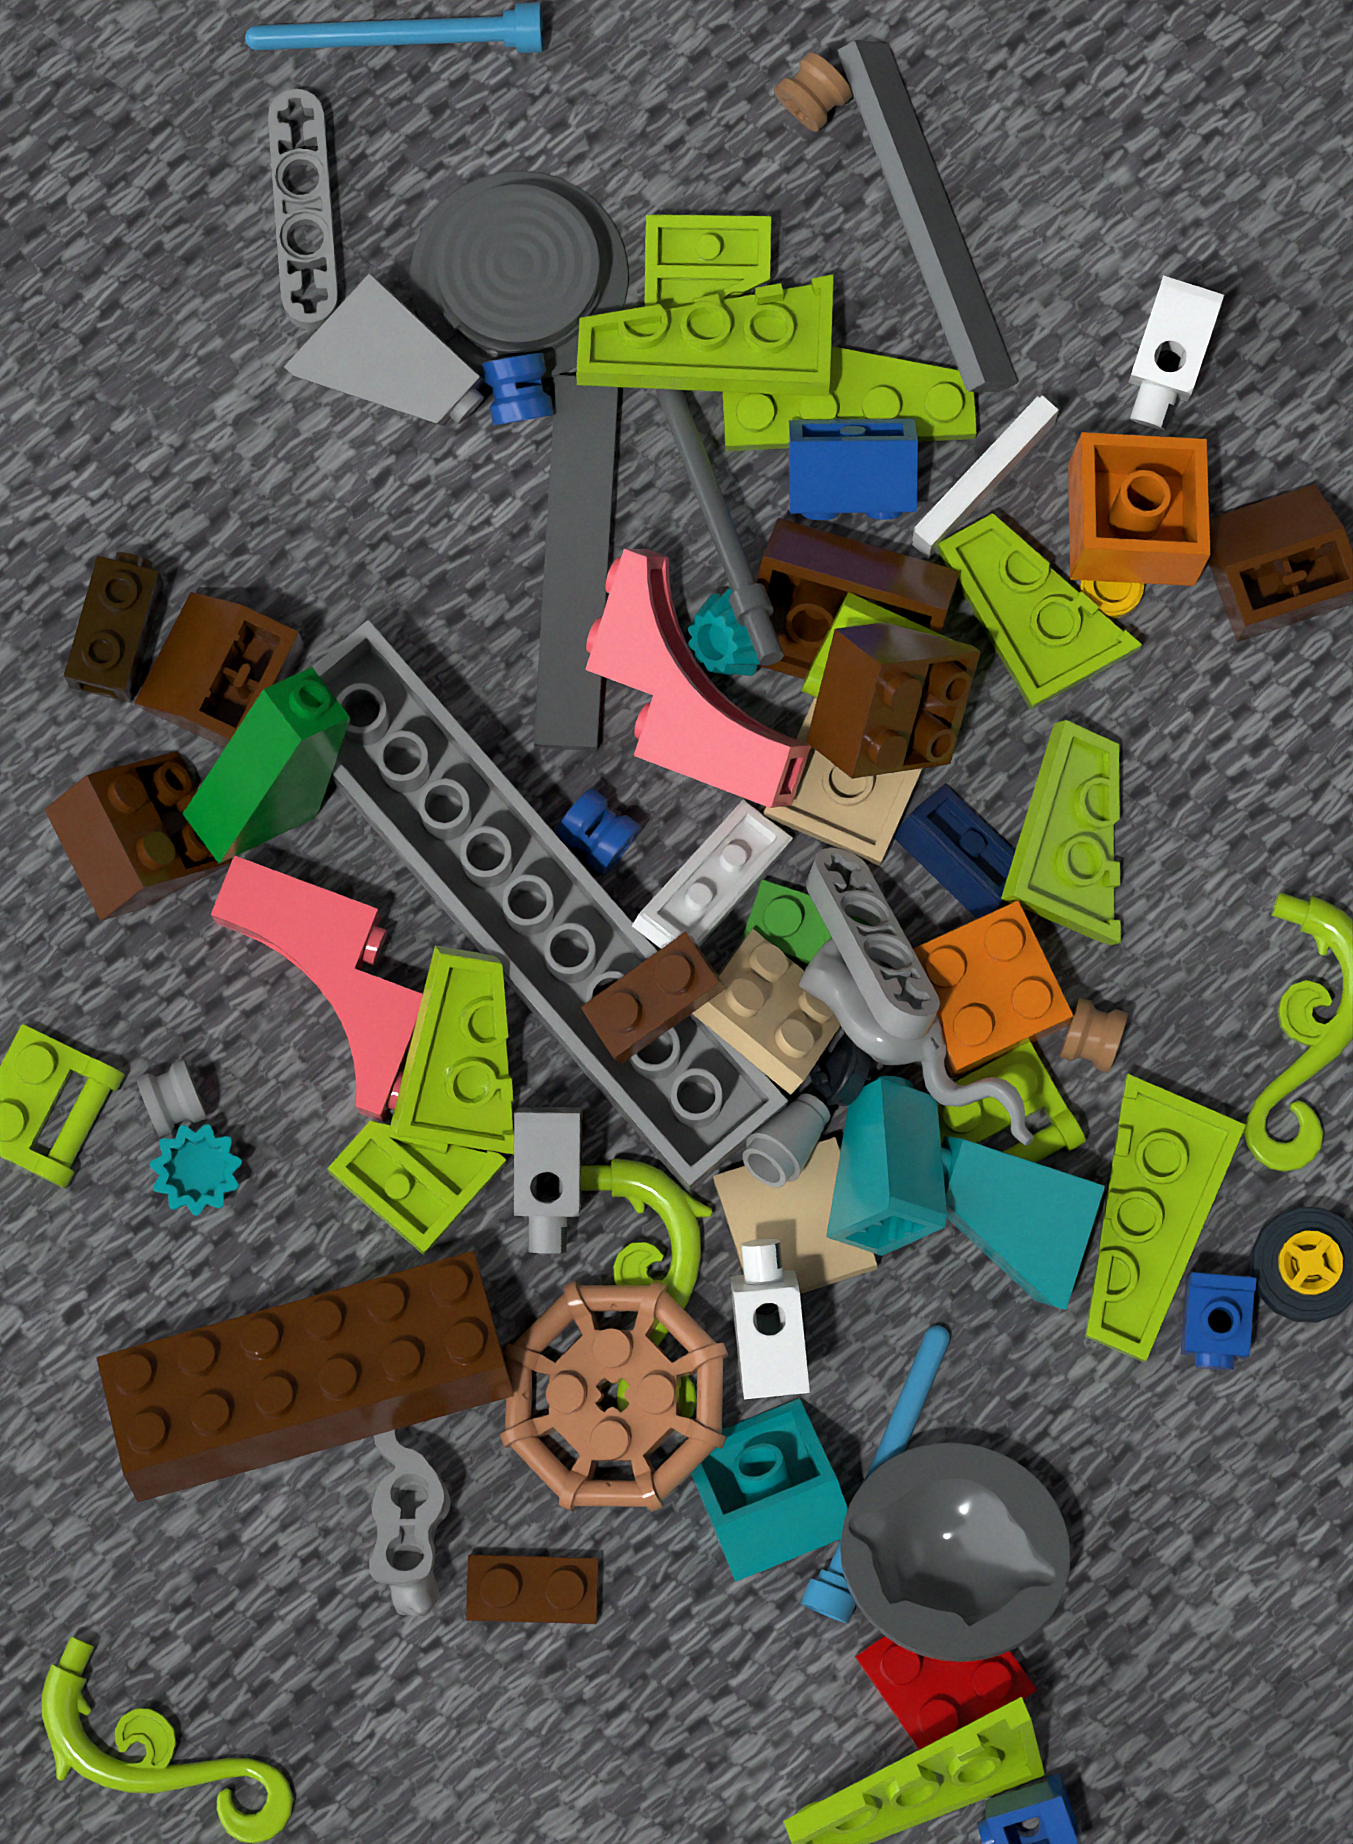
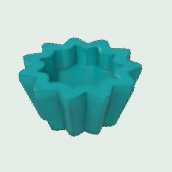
M730 587L722 595L713 593L696 613L694 621L688 627V632L692 637L688 646L695 651L697 662L704 663L709 672L753 676L756 673L757 665L761 664L746 626L739 625L729 602V597L733 593Z
M209 1124L202 1126L197 1132L192 1131L186 1125H181L176 1139L162 1138L159 1140L162 1155L151 1160L149 1163L150 1168L159 1175L153 1185V1190L156 1193L168 1194L171 1210H177L186 1205L191 1213L197 1217L202 1213L206 1205L222 1209L224 1206V1193L239 1189V1183L233 1176V1173L242 1165V1160L230 1154L231 1137L215 1138L212 1127Z

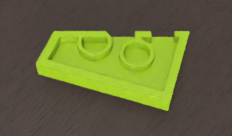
M993 513L938 543L937 550L947 568L960 571L957 579L958 587L1030 710L1035 709L1141 649L1142 644L1126 630L1123 632L1100 612L1099 606L1083 592L1079 593L1049 567L1050 563Z
M1067 720L1053 725L1001 899L1009 903L1019 901L1021 907L1025 910L1108 945L1121 943L1120 920H1114V887L1120 886V862L1114 861V823L1120 820L1118 743Z
M435 945L390 1125L395 1136L514 1155V1130L511 1108L513 1089L512 1078L508 1071L506 1046L508 1027L503 965L497 956Z

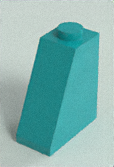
M896 1076L878 1077L875 1081L865 1085L857 1098L848 1105L826 1238L883 1256L945 1228L947 1219L937 1101L930 1094L915 1090L914 1084L911 1081Z
M944 1136L941 1152L947 1219L1033 1300L1066 1310L1105 1186L964 1139Z

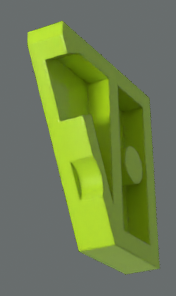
M646 215L645 306L660 304L664 310L689 306L693 304V298L715 294L719 295L720 300L740 297L756 287L770 282L771 216Z
M370 1120L327 1170L332 1177L425 1256L505 1166L506 1159L499 1153L488 1150L485 1153L457 1145L395 1136L390 1125Z

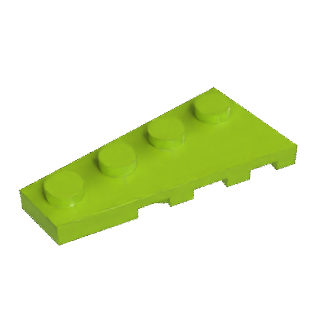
M833 275L815 277L811 279V285L782 289L781 283L756 287L755 294L724 300H720L718 294L693 298V304L689 306L664 310L660 304L581 317L579 319L577 385L829 396Z
M831 346L829 396L722 392L725 451L789 448V420L915 419L918 442L976 439L977 434L974 392L966 390L959 370Z
M1130 1074L1125 1076L1085 1337L1144 1363L1147 1361L1246 1124Z
M1022 1697L832 1796L804 1806L797 1814L783 1820L791 1844H870L1045 1776L1032 1720Z

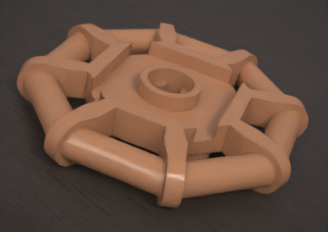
M577 1280L564 1285V1293L513 1344L506 1343L503 1350V1355L507 1356V1370L514 1392L513 1397L506 1398L505 1432L500 1434L504 1448L512 1447L559 1497V1506L567 1510L574 1511L577 1506L648 1507L651 1512L665 1506L664 1499L716 1447L722 1449L727 1437L722 1435L723 1359L728 1357L724 1343H716L668 1293L669 1286L657 1280L653 1281L651 1285H580ZM594 1311H638L633 1330H617L612 1328L599 1330ZM575 1320L582 1336L556 1362L541 1355L540 1353ZM659 1321L688 1350L689 1353L673 1362L650 1338ZM532 1370L550 1376L546 1389L549 1415L531 1419ZM697 1374L696 1421L681 1417V1406L679 1405V1388L682 1386V1377ZM624 1379L630 1386L624 1394L629 1405L622 1412L615 1407H610L604 1411L600 1405L604 1397L601 1391L602 1386L607 1381L616 1385ZM556 1430L580 1454L571 1471L561 1463L539 1438L546 1437ZM675 1430L689 1437L655 1471L648 1457ZM608 1461L631 1462L635 1481L592 1479L597 1462Z

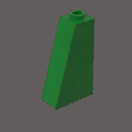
M313 667L262 690L183 812V816L219 864L314 819L319 812L350 717Z

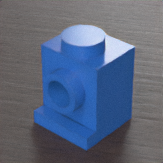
M1191 1272L1186 1277L1180 1354L1196 1356L1195 1367L1213 1370H1234L1235 1359L1245 1360L1250 1357L1256 1278ZM1223 1310L1230 1316L1231 1327L1228 1332L1217 1333L1210 1328L1208 1316L1211 1311Z
M1061 1773L1048 1776V1781L987 1799L986 1819L977 1822L982 1844H1081V1833ZM1035 1817L1039 1818V1823L1031 1830H1022L1016 1825L1018 1822Z

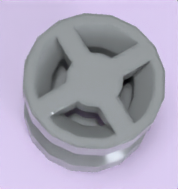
M185 1059L173 1063L169 1072L156 1077L147 1073L136 1078L144 1104L159 1137L171 1133L174 1125L184 1120L196 1123L208 1118Z

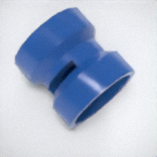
M543 353L482 363L485 383L493 389L494 401L489 407L493 426L554 415L551 396L543 391L541 380L546 372Z
M591 787L569 809L554 833L568 849L578 848L587 856L588 865L601 876H604L633 844L642 826L628 815L618 816L608 808L607 798Z

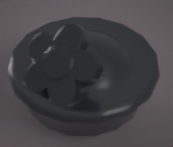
M846 1033L838 1040L825 1060L823 1070L820 1069L816 1062L809 1073L813 1086L819 1094V1100L826 1107L830 1105H850L857 1098L863 1086L869 1084L872 1078L868 1074L872 1057L856 1046Z

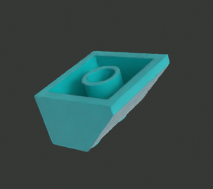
M800 1398L722 1429V1435L727 1437L723 1448L716 1447L691 1472L735 1582L841 1539L848 1508L837 1477Z

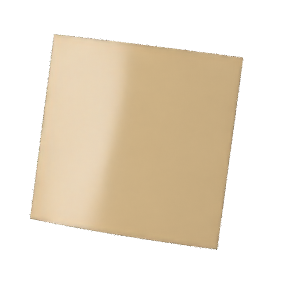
M835 1137L816 1143L798 1179L786 1182L782 1187L775 1188L760 1182L748 1171L746 1166L713 1176L743 1274L741 1244L757 1239L780 1240L783 1271H795L800 1294L878 1269L874 1253L826 1238L840 1157V1149ZM764 1303V1304L760 1305L759 1307L764 1306V1305H768V1304H771V1303Z

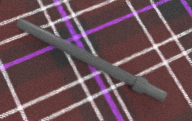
M655 389L733 593L729 597V602L737 623L746 626L760 664L763 666L775 664L784 657V653L770 619L773 613L771 601L765 586L756 583L683 390Z

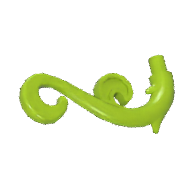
M1278 892L1271 916L1301 925L1300 932L1314 937L1320 955H1327L1328 948H1330L1340 963L1343 977L1340 1005L1333 1018L1326 1024L1316 1022L1312 1016L1314 1008L1319 1006L1328 1008L1333 1002L1329 992L1319 983L1305 980L1290 985L1279 1001L1277 1014L1280 1028L1289 1039L1309 1046V1048L1273 1080L1255 1100L1246 1118L1244 1136L1247 1147L1257 1161L1269 1169L1287 1172L1303 1168L1312 1162L1321 1150L1324 1133L1320 1120L1314 1110L1305 1102L1296 1101L1291 1103L1289 1110L1298 1119L1299 1131L1292 1141L1282 1143L1276 1142L1268 1136L1266 1118L1269 1111L1280 1100L1340 1056L1353 1040V919L1340 908L1312 895L1309 901Z
M612 1159L611 1165H582L581 1191H612V1197L627 1198L637 1213H643L644 1204H647L659 1214L666 1225L670 1237L672 1257L667 1276L663 1280L657 1281L669 1286L668 1293L684 1309L688 1304L697 1281L701 1259L700 1228L696 1218L711 1217L713 1214L712 1209L695 1200L662 1170L647 1163L628 1159ZM647 1242L629 1244L618 1253L613 1266L616 1285H651L655 1280L648 1275V1267L653 1263L662 1262L664 1255L657 1247ZM659 1321L650 1338L659 1346L669 1331ZM688 1376L682 1377V1386L679 1388V1405L681 1406V1417L690 1419L696 1407L697 1397L695 1385ZM624 1379L618 1383L617 1389L618 1409L621 1412L629 1405L624 1394L630 1386Z
M73 1636L70 1637L58 1665H50L41 1695L42 1719L55 1758L56 1777L58 1780L64 1781L72 1767L82 1777L106 1788L127 1793L157 1794L226 1778L247 1776L257 1779L265 1786L268 1793L266 1803L256 1814H245L234 1805L231 1789L225 1788L220 1791L217 1796V1812L220 1822L227 1833L240 1842L256 1844L271 1840L285 1828L292 1813L293 1795L288 1780L279 1769L269 1763L250 1758H224L169 1765L177 1744L175 1729L164 1715L151 1708H135L121 1716L115 1728V1743L120 1752L126 1753L129 1747L136 1742L145 1745L146 1755L143 1761L128 1763L117 1760L102 1752L91 1742L83 1730L79 1713L87 1716L91 1713V1708L82 1695V1689L87 1680L82 1677V1673L95 1646Z

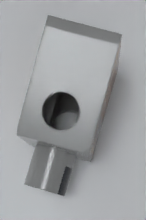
M518 1107L514 1112V1216H529L528 1252L530 1253L567 1252V1217L580 1216L583 1107ZM542 1172L556 1174L559 1177V1194L551 1197L540 1194L538 1192V1174Z

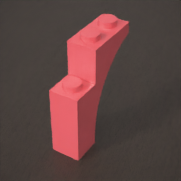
M624 549L622 556L613 562L607 575L605 588L606 592L610 594L603 616L594 622L587 638L586 650L590 653V657L585 670L653 695L651 703H647L642 708L636 721L634 734L639 741L634 756L769 808L792 805L811 746L775 731L750 717L733 704L712 683L699 666L679 626L671 594L669 557L648 549Z
M238 856L233 857L211 916L216 924L240 932L279 952L300 968L318 986L334 1008L348 1037L356 1076V1107L360 1114L384 1122L388 1109H395L423 994L361 971L363 963L375 965L387 935V930L378 927L381 920L378 909Z

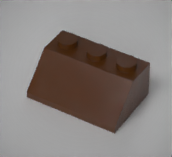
M777 518L762 558L756 583L765 586L771 601L773 613L770 619L784 657L775 664L757 666L805 679L848 592L936 633L942 634L960 571Z

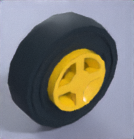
M1297 1207L1278 1214L1259 1232L1250 1252V1276L1256 1278L1258 1296L1274 1313L1294 1322L1318 1323L1341 1314L1353 1302V1228L1343 1217L1323 1208ZM1292 1257H1294L1297 1260V1266L1299 1268V1271L1296 1267V1261Z

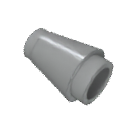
M801 1094L794 1102L790 1103L753 1132L746 1140L747 1149L743 1152L742 1156L748 1171L760 1182L775 1188L782 1187L786 1182L797 1180L824 1130V1126L830 1120L829 1110L824 1103L810 1094Z

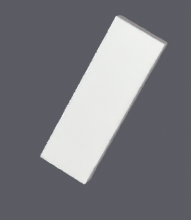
M1043 395L1040 398L1037 396L914 527L912 545L929 559L937 551L938 543L947 539L1055 425L1059 409Z
M742 800L638 914L632 927L661 949L684 932L692 936L700 947L783 854L793 838L745 800Z

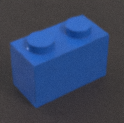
M915 419L789 420L790 513H802L804 517L812 520H830L838 517L840 513H865L866 516L873 519L888 520L900 517L903 512H917L918 439Z

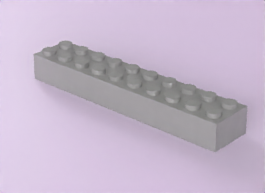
M367 620L312 666L350 717L330 777L331 781L480 953L494 955L499 958L503 965V977L506 983L690 1194L746 1146V1140L753 1132L786 1108L788 1104L787 1099L760 1069L693 1014H690L621 1064L613 1059L580 1007L658 951L643 934L632 927L633 923L373 624Z

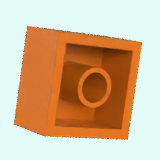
M1081 432L1068 463L1070 580L1195 586L1210 557L1207 439Z
M1019 901L913 948L939 997L940 1005L937 1017L946 1043L944 1061L953 1079L992 1062L1028 1042L1033 1043L1068 1027L1074 1017Z

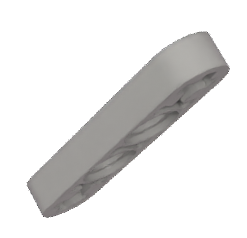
M290 89L283 91L274 98L268 112L281 300L286 316L294 325L302 329L315 330L320 328L339 305L326 121L322 105L314 94L303 89ZM302 106L304 115L314 116V120L304 122L303 135L305 147L309 148L317 144V151L297 148L280 154L281 147L293 149V137L289 123H279L280 119L290 116V107ZM298 165H307L315 169L319 174V182L316 188L304 195H296L288 191L284 186V177L291 168ZM313 225L323 233V243L315 253L300 255L292 251L288 246L289 236L298 226ZM327 264V271L314 269V283L318 295H328V298L317 303V312L307 314L302 304L293 303V298H299L304 293L302 272L300 270L289 274V268L310 270Z
M828 848L821 850L817 853L808 875L806 888L869 1009L880 1027L890 1035L905 1040L922 1039L929 1033L940 1005L939 997L866 863L854 853L844 849ZM850 917H857L859 919L865 920L872 926L863 925L861 923L855 922ZM871 959L880 960L882 962L888 963L895 969H888L876 964Z

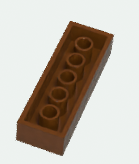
M474 1251L96 1357L122 1472L137 1502L514 1396Z

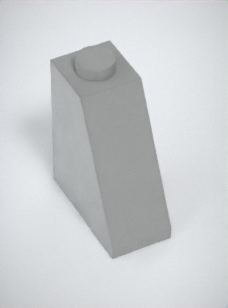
M368 274L284 366L293 376L441 426H445L451 418L457 424L462 423L484 398L478 392V389L485 383L484 378L382 282L371 274Z

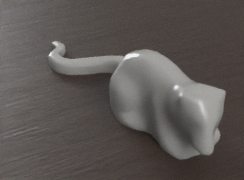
M832 938L829 939L818 950L806 967L799 981V987L824 1002L833 1011L841 1027L856 1046L869 1054L875 1061L885 1065H905L920 1061L923 1066V1077L927 1090L933 1099L944 1106L962 1107L988 1097L996 1098L1003 1104L1010 1115L1012 1135L1025 1146L1031 1144L1034 1136L1025 1127L1024 1103L1013 1085L1004 1079L990 1077L961 1086L949 1078L944 1067L946 1043L937 1014L929 1033L922 1039L905 1040L890 1035L876 1022ZM871 959L876 964L889 969L885 962Z
M398 1429L374 1436L376 1448L383 1458L395 1466V1469L380 1481L372 1498L371 1510L377 1524V1539L369 1555V1572L374 1581L389 1584L392 1601L398 1614L424 1616L434 1608L436 1602L440 1599L438 1585L433 1574L436 1555L433 1540L438 1525L449 1512L451 1500L449 1492L440 1476L428 1464L422 1454L413 1449L405 1448L398 1443Z

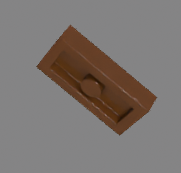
M684 932L580 1008L613 1059L622 1064L727 988L694 938L687 932Z
M468 1555L466 1621L597 1624L599 1559Z

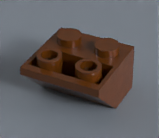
M1315 484L1209 519L1210 557L1208 564L1237 643L1353 604V550L1344 526Z
M190 592L134 704L149 713L225 748L262 690L291 676L305 649L300 633L244 605Z
M885 622L836 628L806 742L851 779L951 764L980 651L972 645Z
M177 751L87 774L44 809L100 921L141 910L230 865L232 862L231 858L219 864L183 816V812L196 794L197 789Z

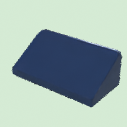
M944 784L905 819L895 832L893 838L976 919H979L998 910L1006 902L1001 897L1015 851Z

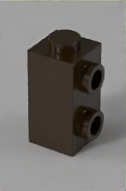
M117 552L114 560L97 556L64 672V678L70 688L128 703L132 702L164 587L159 571L152 569L153 562L125 552Z

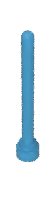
M541 2L516 3L514 10H503V16L255 25L247 30L245 41L253 50L504 41L505 48L517 47V53H542Z
M934 1325L925 1332L865 1480L883 1463L905 1452L950 1342L949 1332L943 1326ZM840 1539L828 1571L821 1569L817 1580H809L800 1604L827 1617L848 1624L856 1603L844 1577L841 1564Z

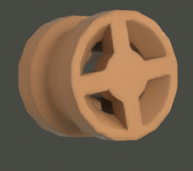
M809 52L799 62L800 71L793 78L782 79L774 87V93L780 103L805 127L817 132L827 123V113L834 106L845 105L853 97V93L849 84L830 63L818 54Z
M1079 997L1059 1058L1071 1062L1078 1058L1092 1061L1096 1070L1109 1073L1125 1028L1128 1013L1118 1009L1107 1013L1096 1009L1091 1000Z

